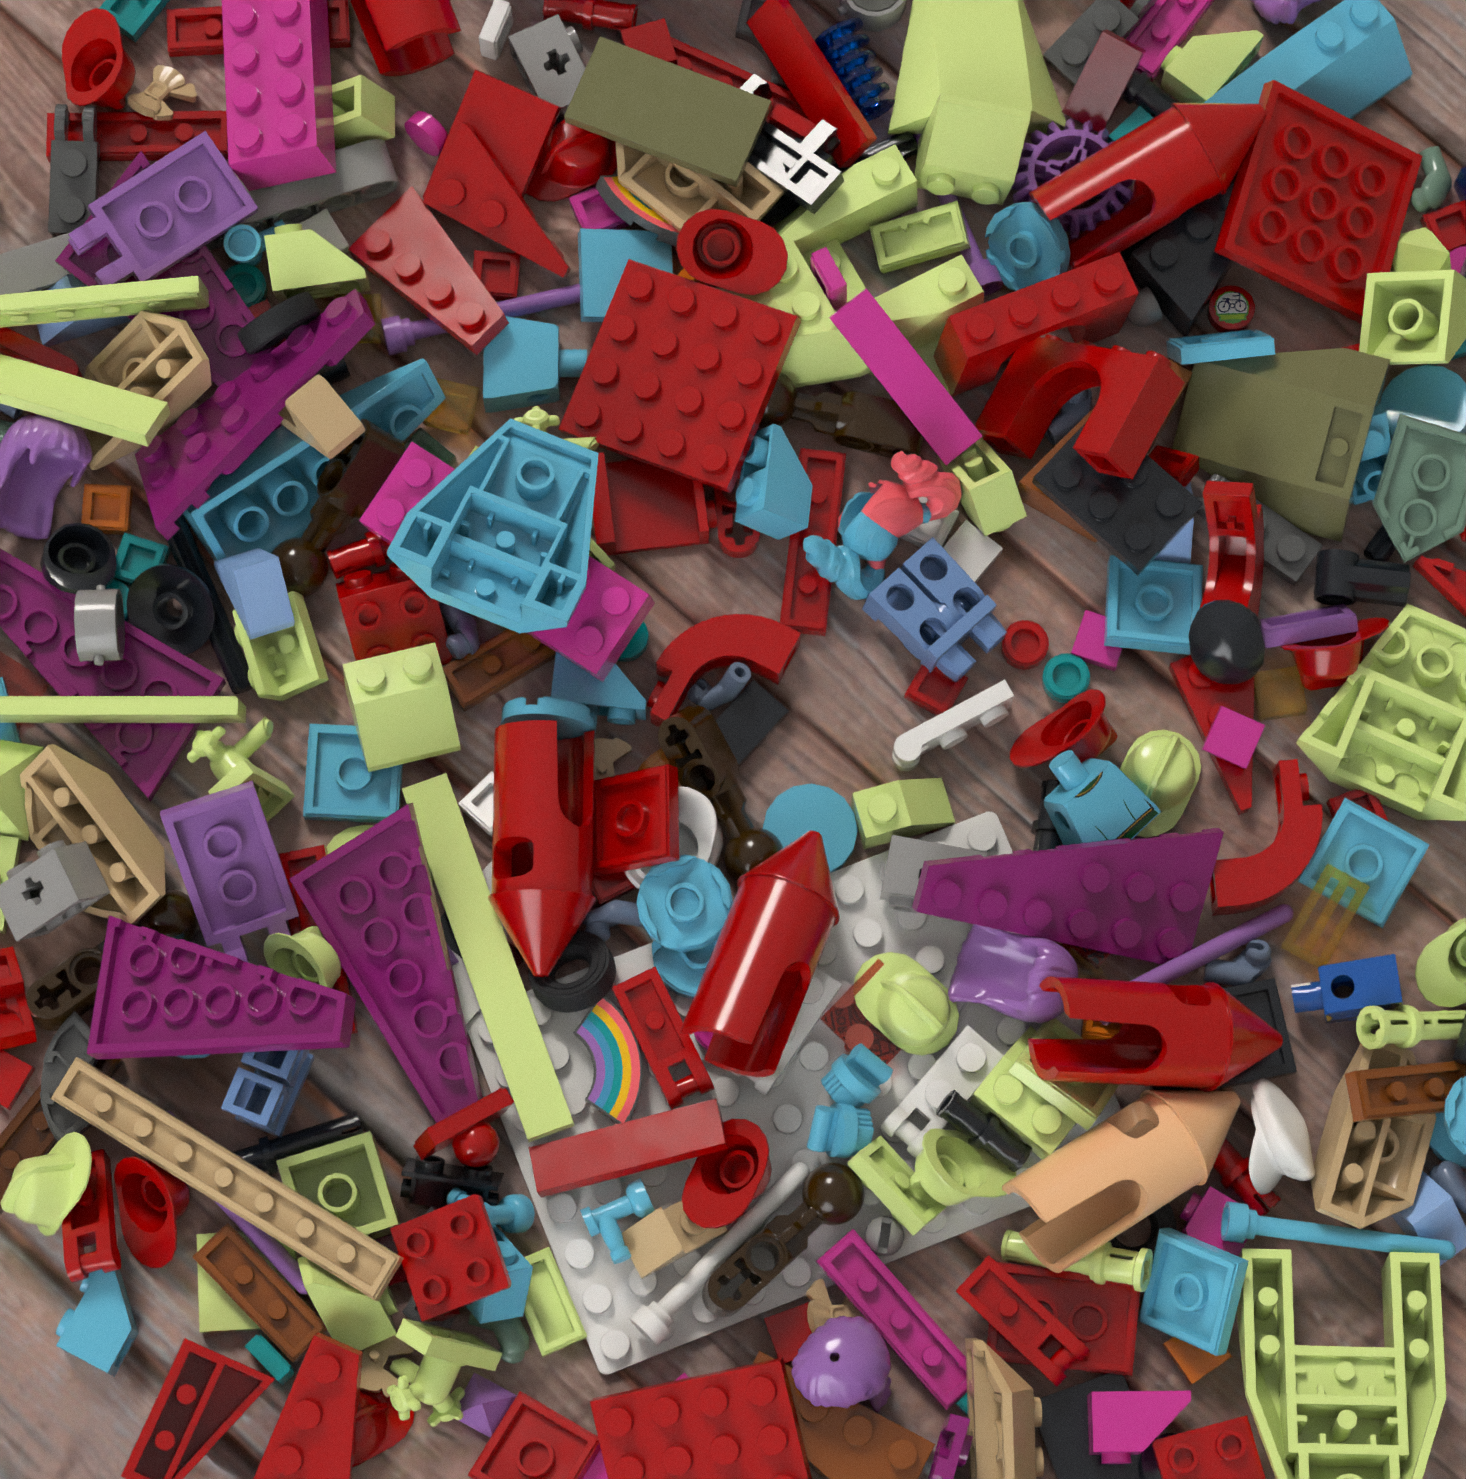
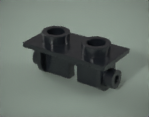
M417 1155L416 1159L408 1158L402 1170L401 1176L412 1177V1179L403 1178L400 1197L409 1198V1204L441 1208L444 1207L446 1191L450 1192L453 1188L457 1187L465 1191L467 1195L478 1194L482 1197L483 1202L496 1206L499 1203L500 1193L491 1192V1190L498 1191L504 1173L494 1172L493 1167L490 1165L477 1168L466 1165L463 1167L445 1164V1159L439 1156L431 1155L421 1160L419 1155Z

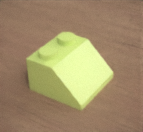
M940 93L918 140L915 167L917 188L928 190L935 195L952 194L973 199L980 204L1003 205L1015 181L1031 111Z
M286 224L275 227V234L264 236L272 292L279 303L303 292H308L313 299L346 295L354 289L359 293L371 291L370 281L365 269L312 229L303 230L302 224Z
M1456 270L1367 273L1359 351L1391 359L1389 365L1449 363L1466 339V278Z
M435 642L342 664L346 695L368 772L461 750L448 685Z
M1030 1026L976 1089L970 1102L985 1114L989 1112L995 1114L1000 1118L999 1124L1023 1143L1031 1146V1151L1041 1159H1044L1055 1152L1077 1123L1008 1072L1028 1045V1038H1033L1037 1032Z

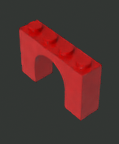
M1120 252L948 316L933 357L953 397L994 381L1002 362L1011 353L1028 342L1052 331L1067 327L1074 343H1078L1079 340L1094 343L1118 334L1139 292Z
M1046 334L1044 338L1038 337L1015 350L974 426L981 433L982 438L998 453L1032 459L1053 418L1061 407L1078 393L1092 387L1101 386L1098 401L1073 448L1098 473L1133 479L1185 382L1171 369V361L1157 352L1147 351L1146 354L1131 352L1118 345H1113L1111 349L1103 348L1086 340H1079L1078 343L1064 341L1057 336Z

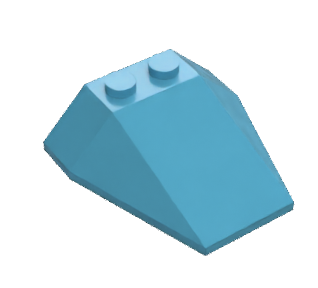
M510 418L406 514L387 550V556L430 598L517 633L567 627L586 589L599 453Z

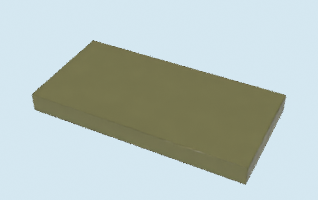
M600 36L566 110L564 119L566 123L737 187L771 110L772 101Z

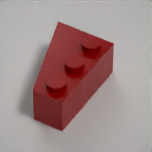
M184 1338L120 1476L125 1479H184L275 1378Z

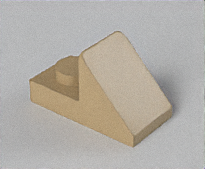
M319 374L287 398L285 401L286 406L278 413L284 419L280 423L330 460L366 431L361 421L326 379Z
M681 1200L664 1210L662 1207L654 1210L622 1232L624 1244L628 1246L631 1253L630 1258L641 1279L725 1235L728 1230L726 1226L717 1229L702 1228L691 1222L683 1210Z

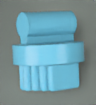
M860 1043L852 1049L850 1055L841 1054L831 1064L832 1069L821 1079V1082L831 1096V1099L836 1103L849 1104L855 1108H861L865 1103L870 1104L881 1093L879 1085L884 1084L891 1077L893 1069Z
M836 1102L830 1107L817 1105L807 1148L816 1152L826 1151L829 1157L848 1158L849 1156H855L861 1149L872 1142L874 1128L873 1122H871V1112L866 1108H855L853 1105Z

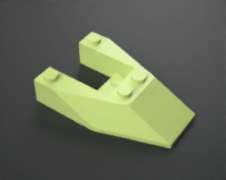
M896 145L854 164L842 173L844 182L815 214L803 206H799L772 227L784 240L788 252L787 269L780 282L769 291L748 295L711 286L799 317L801 324L781 370V373L787 375L796 388L862 377L871 372L829 317L837 310L833 309L810 270L811 253L827 247L847 284V302L866 288L840 244L870 230V226L886 222L918 206L917 179ZM961 254L874 299L916 350L941 337L948 316L984 303V291Z
M1242 1248L1239 1257L1249 1262L1236 1314L1245 1396L1275 1478L1423 1479L1446 1401L1439 1253H1389L1381 1269L1384 1347L1295 1345L1291 1250Z

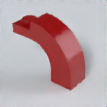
M1206 481L1203 499L1209 533V565L1206 587L1200 608L1214 600H1230L1241 603L1258 617L1264 568V520L1262 505L1256 504L1254 484Z
M751 614L717 616L688 628L666 647L656 661V674L667 679V682L664 683L659 680L648 699L647 706L652 708L650 711L651 723L660 727L664 720L679 712L687 697V692L701 677L713 670L730 667L734 662L747 665L751 672L779 685L800 646L801 633L773 619Z
M1298 759L1280 760L1273 769L1278 828L1274 842L1265 850L1249 857L1216 860L1209 884L1212 916L1244 913L1267 905L1286 892L1310 862L1321 834L1322 804L1303 806V801L1309 800V783L1307 774L1299 773Z

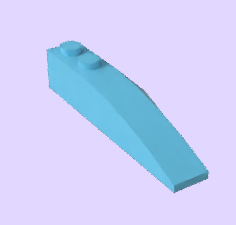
M1344 0L1266 54L1204 103L1258 104L1263 85L1269 81L1276 80L1352 119L1410 79L1413 73L1396 21L1379 0Z
M423 358L339 395L359 420L367 419L402 441L446 399L427 361ZM282 425L272 431L233 473L227 475L221 473L212 482L206 492L210 497L199 509L191 504L183 512V515L214 561L255 548L272 553L281 542L291 538H301L310 524V510L319 498L317 482L330 459Z

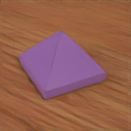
M474 1372L464 1390L465 1396L459 1401L463 1418L458 1421L491 1438L517 1395Z

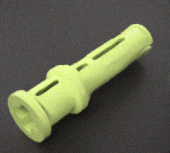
M1410 1005L1396 1006L1392 1010H1384L1379 1006H1366L1357 1017L1356 1032L1359 1042L1369 1050L1381 1049L1386 1044H1394L1399 1048H1412L1421 1040L1458 1039L1466 1010L1419 1012ZM1378 1029L1376 1034L1371 1033V1030Z
M1007 1229L1001 1245L1002 1260L1046 1267L1031 1252L1019 1235V1232ZM1107 1242L1064 1271L1089 1275L1090 1280H1093L1096 1284L1104 1285L1106 1281L1133 1285L1135 1291L1145 1292L1151 1277L1153 1253L1148 1248H1141L1139 1252L1115 1248L1111 1242Z

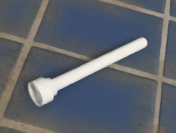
M802 1162L795 1163L658 1303L652 1301L648 1307L642 1305L629 1318L638 1331L653 1345L658 1346L671 1332L668 1328L674 1322L671 1317L800 1187L810 1174L809 1167Z

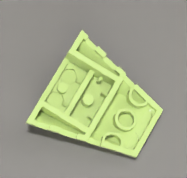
M912 0L907 36L904 42L901 68L887 134H904L906 132L922 134L940 93L1031 111L1027 133H1033L1036 129L1042 133H1047L1048 124L1052 121L1058 125L1060 130L1065 129L1066 120L1023 0Z
M1407 603L1358 665L1356 672L1347 678L1346 682L1334 697L1328 701L1309 728L1299 737L1296 744L1330 782L1351 791L1354 789L1365 791L1376 796L1381 804L1417 820L1466 821V629Z

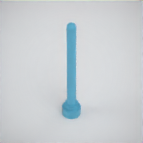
M1227 1201L1221 1218V1239L1229 1242L1243 1243L1245 1239L1253 1240L1255 1235L1388 1253H1439V1259L1450 1260L1456 1253L1455 1245L1447 1240L1259 1216L1256 1210L1249 1209L1248 1204Z

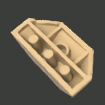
M616 142L618 183L679 232L684 222L697 212L707 209L726 210L760 221L784 195L783 189L749 162L746 164L737 187Z
M141 310L87 365L84 375L85 379L168 402L171 414L156 436L165 432L212 385L209 358L187 321L150 310ZM82 428L93 452L92 460L88 464L91 470H98L142 447V445Z
M55 744L48 745L20 774L21 787L25 788V811L30 839L38 850L59 840H64L66 845L86 841L110 893L86 908L84 912L107 919L110 915L127 923L135 924L166 894L164 847L108 773Z
M1360 1044L1345 1073L1357 1070L1417 1065L1413 1051L1407 1048L1386 1044L1381 1049L1369 1050ZM1344 1073L1334 1091L1314 1162L1315 1175L1310 1182L1316 1211L1362 1229L1413 1206L1437 1117L1436 1114L1353 1122Z
M965 1338L967 1413L970 1419L968 1435L973 1436L969 1451L970 1479H1036V1477H1043V1451L1041 1447H1035V1427H1041L1042 1425L1040 1397H1034L1033 1388L983 1340Z

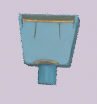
M1067 750L1057 755L1049 764V768L1060 784L1045 797L1044 806L1063 845L1123 838L1132 840L1161 813L1159 808L1110 761L1089 758L1081 763L1072 750Z

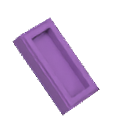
M1344 604L1259 619L1265 634V648L1358 631L1356 614Z

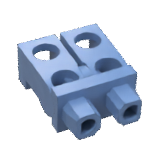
M934 537L906 560L901 569L897 568L869 593L862 608L875 622L879 619L897 636L904 647L913 656L921 660L920 664L925 666L929 673L937 667L954 682L959 681L976 662L961 646L969 637L987 654L1007 634L1002 624L992 614L997 604L988 595H984L979 586Z
M309 1049L245 1052L241 1059L242 1064L254 1068L255 1071L252 1073L240 1067L237 1068L221 1109L236 1115L235 1119L239 1122L281 1138L315 1059L314 1055L309 1054Z

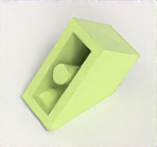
M1258 30L1192 36L1183 48L1176 45L1162 62L1161 68L1164 70L1160 88L1181 103H1204L1246 69L1259 53L1264 35Z
M358 75L332 85L335 148L341 149L372 139L385 141L395 137L394 95L363 75Z
M982 437L947 465L938 457L943 470L953 473L959 478L962 488L960 502L968 517L985 536L993 532L1004 531L1014 522L1027 517L1012 470Z
M942 778L897 780L852 793L851 808L855 814L856 825L864 849L891 842L892 835L911 837L955 824Z
M303 1256L297 1259L304 1287L331 1338L357 1350H363L397 1334L392 1315L399 1312L388 1286L379 1301H375Z

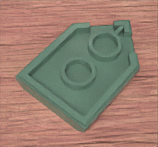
M1400 414L1372 505L1403 563L1464 531L1466 525V434Z

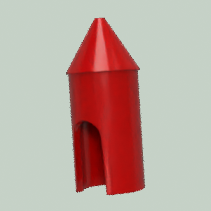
M350 0L381 75L403 76L433 67L455 54L448 34L459 32L461 28L450 0Z
M1171 103V108L1029 192L1031 200L1041 207L1049 220H1052L1119 182L1128 179L1134 180V192L1130 201L1122 209L1112 213L1111 219L1098 222L1095 229L1086 230L1077 238L1069 241V266L1071 269H1075L1117 252H1122L1174 221L1185 211L1200 202L1210 199L1219 193L1224 195L1267 114L1261 104Z
M555 720L517 721L500 725L494 730L492 891L488 896V901L535 977H547L596 902V897L593 896L595 731L584 732L583 735L576 738L557 740V721Z
M813 830L806 832L738 879V891L680 1030V1033L690 1035L700 1031L712 1032L713 1036L704 1060L722 1069L752 1077H767L775 1073L831 930L840 920L823 838L819 832Z
M1053 976L1045 978L1039 984V987L1043 991L1060 993L1065 1014L1069 1018L1124 1023V1025L1117 1034L1108 1039L1028 1038L1029 1053L1034 1070L1041 1079L1046 1081L1198 1088L1204 1092H1211L1281 1048L1283 1043V1037L1277 1030L1214 982H1207L1203 985H1169L1156 982Z

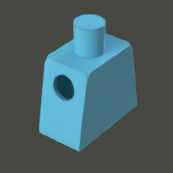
M506 316L509 324L484 348L483 402L485 413L559 401L560 377H580L587 361V349H560L559 326L555 324Z

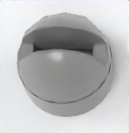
M1146 286L1138 290L1139 294L1127 316V320L1138 327H1147L1163 320L1158 302L1150 288Z
M881 1216L875 1218L869 1223L865 1231L866 1244L876 1255L881 1257L891 1256L898 1252L904 1241L903 1228L892 1217ZM882 1223L891 1224L888 1248L878 1247Z

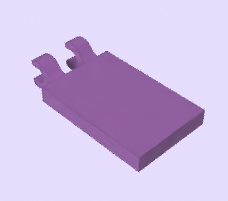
M204 131L90 203L88 211L93 219L68 234L70 237L68 242L77 255L80 256L94 247L103 238H108L120 258L95 273L97 277L94 280L98 285L123 283L132 275L137 282L148 281L257 213L258 206L207 132Z
M253 780L160 811L161 820L207 947L221 943L225 954L249 963L248 954L241 938L242 935L267 927L270 935L283 933L291 936L286 920L298 917L299 913Z

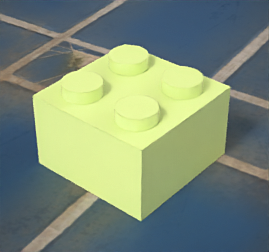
M371 1131L276 1161L283 1184L372 1239L392 1234L390 1228L401 1224L377 1143Z

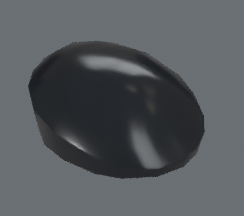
M65 524L56 530L45 543L40 560L44 578L57 589L76 594L78 590H96L97 585H104L107 588L113 582L117 570L115 549L110 538L100 529L90 524Z
M1214 600L1204 604L1197 611L1191 623L1188 637L1191 658L1198 670L1210 680L1221 684H1238L1248 681L1255 676L1264 663L1265 634L1261 621L1256 614L1241 603L1230 600Z

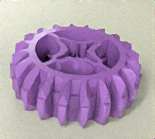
M1070 118L1066 121L1064 130H1060L1053 121L1048 124L1047 135L1036 129L1031 135L1032 144L1024 142L1015 181L1011 189L1017 190L1013 195V204L1032 202L1029 192L1038 187L1036 182L1044 184L1086 159V156L1089 157L1108 146L1109 144L1106 143L1109 135L1107 128L1095 135L1091 133L1092 123L1090 120L1085 122L1082 130L1075 129V123ZM1072 152L1065 160L1049 159L1048 163L1044 162L1053 155ZM1128 179L1119 182L1088 199L1087 201L1094 202L1095 199L1100 200L1090 207L1070 209L1056 217L1064 231L1069 232V239L1077 238L1079 231L1084 232L1095 229L1096 224L1101 220L1111 219L1112 213L1124 207L1123 204L1130 201L1133 192L1127 187L1132 186L1134 180Z

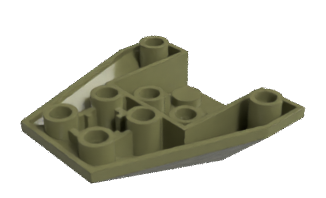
M1348 348L1280 352L1274 355L1194 363L1193 374L1187 389L1172 449L1199 456V467L1210 475L1218 474L1231 482L1253 483L1257 500L1303 532L1342 542L1354 498L1352 496L1375 407L1379 405L1391 359Z

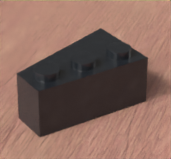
M1237 173L1224 195L1219 193L1185 211L1180 217L1164 226L1130 255L1127 269L1132 279L1141 289L1146 286L1150 288L1161 312L1183 337L1190 334L1206 305L1209 304L1212 295L1235 263L1214 251Z

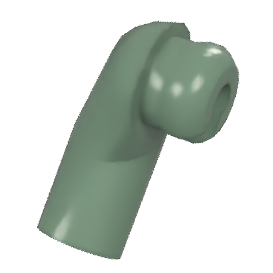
M1439 146L1429 147L1419 153L1422 156L1421 165L1426 178L1422 182V187L1414 189L1411 195V202L1418 212H1426L1430 208L1435 210L1442 206L1452 187V179Z
M470 1313L469 1325L494 1331L498 1343L501 1345L499 1351L502 1352L501 1359L503 1361L516 1364L524 1359L525 1351L529 1349V1336L519 1317L480 1324Z

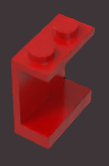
M604 452L598 454L593 522L596 544L607 556L709 544V529L717 528L714 500L705 501L703 483L638 460L605 463Z

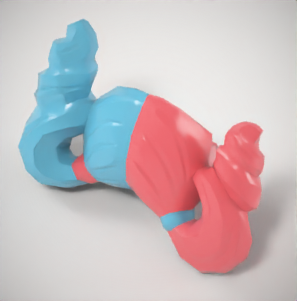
M903 451L897 452L891 459V466L898 473V477L903 481V485L888 480H879L877 484L873 482L868 483L870 492L856 493L846 503L843 512L838 517V531L843 545L835 546L829 539H823L821 536H808L803 541L806 560L813 567H816L820 577L826 578L830 583L835 582L839 590L850 599H867L868 594L885 580V562L895 549L898 538L921 524L947 517L958 507L962 497V488L958 477L953 473L938 472L937 465L928 460H922L916 454L906 455ZM918 497H926L928 500L926 503H921ZM860 559L867 560L868 565L866 568L861 569Z

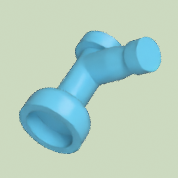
M280 219L274 223L275 226L259 233L249 225H236L226 233L224 249L228 256L239 264L257 266L262 260L263 252L266 251L264 236L275 234L274 228L285 225V223Z
M641 1178L627 1185V1195L593 1210L589 1206L580 1210L591 1237L601 1233L605 1244L611 1251L610 1256L614 1264L624 1262L631 1257L628 1246L624 1244L623 1235L617 1220L633 1213L643 1219L655 1210Z
M457 1187L453 1188L448 1194L447 1204L449 1205L470 1195H467L465 1191ZM523 1194L507 1195L496 1206H491L484 1202L491 1225H499L508 1233L526 1232L534 1222V1206L531 1200Z

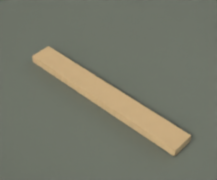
M75 1058L51 1097L56 1103L375 1301H379L404 1259L81 1058Z

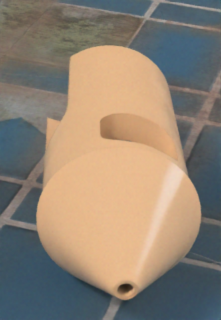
M1144 1090L1140 1094V1098L1002 1186V1190L1008 1195L1013 1192L1020 1195L1039 1217L1038 1220L1020 1231L1019 1235L1043 1265L1055 1273H1061L1195 1185H1204L1239 1108L1240 1098L1234 1091Z

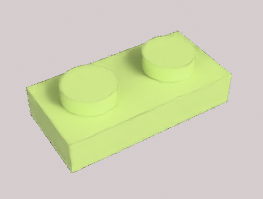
M881 1135L861 1149L847 1163L859 1176L862 1184L882 1201L891 1211L893 1218L913 1236L933 1221L946 1208L945 1205L938 1203L929 1196L926 1191L911 1187L909 1181L914 1171Z

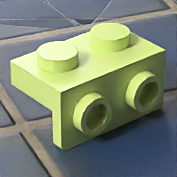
M291 591L288 593L295 620L294 626L255 639H249L236 610L232 611L236 623L234 628L235 636L244 650L249 666L248 680L260 698L284 701L329 680L304 597L298 592Z

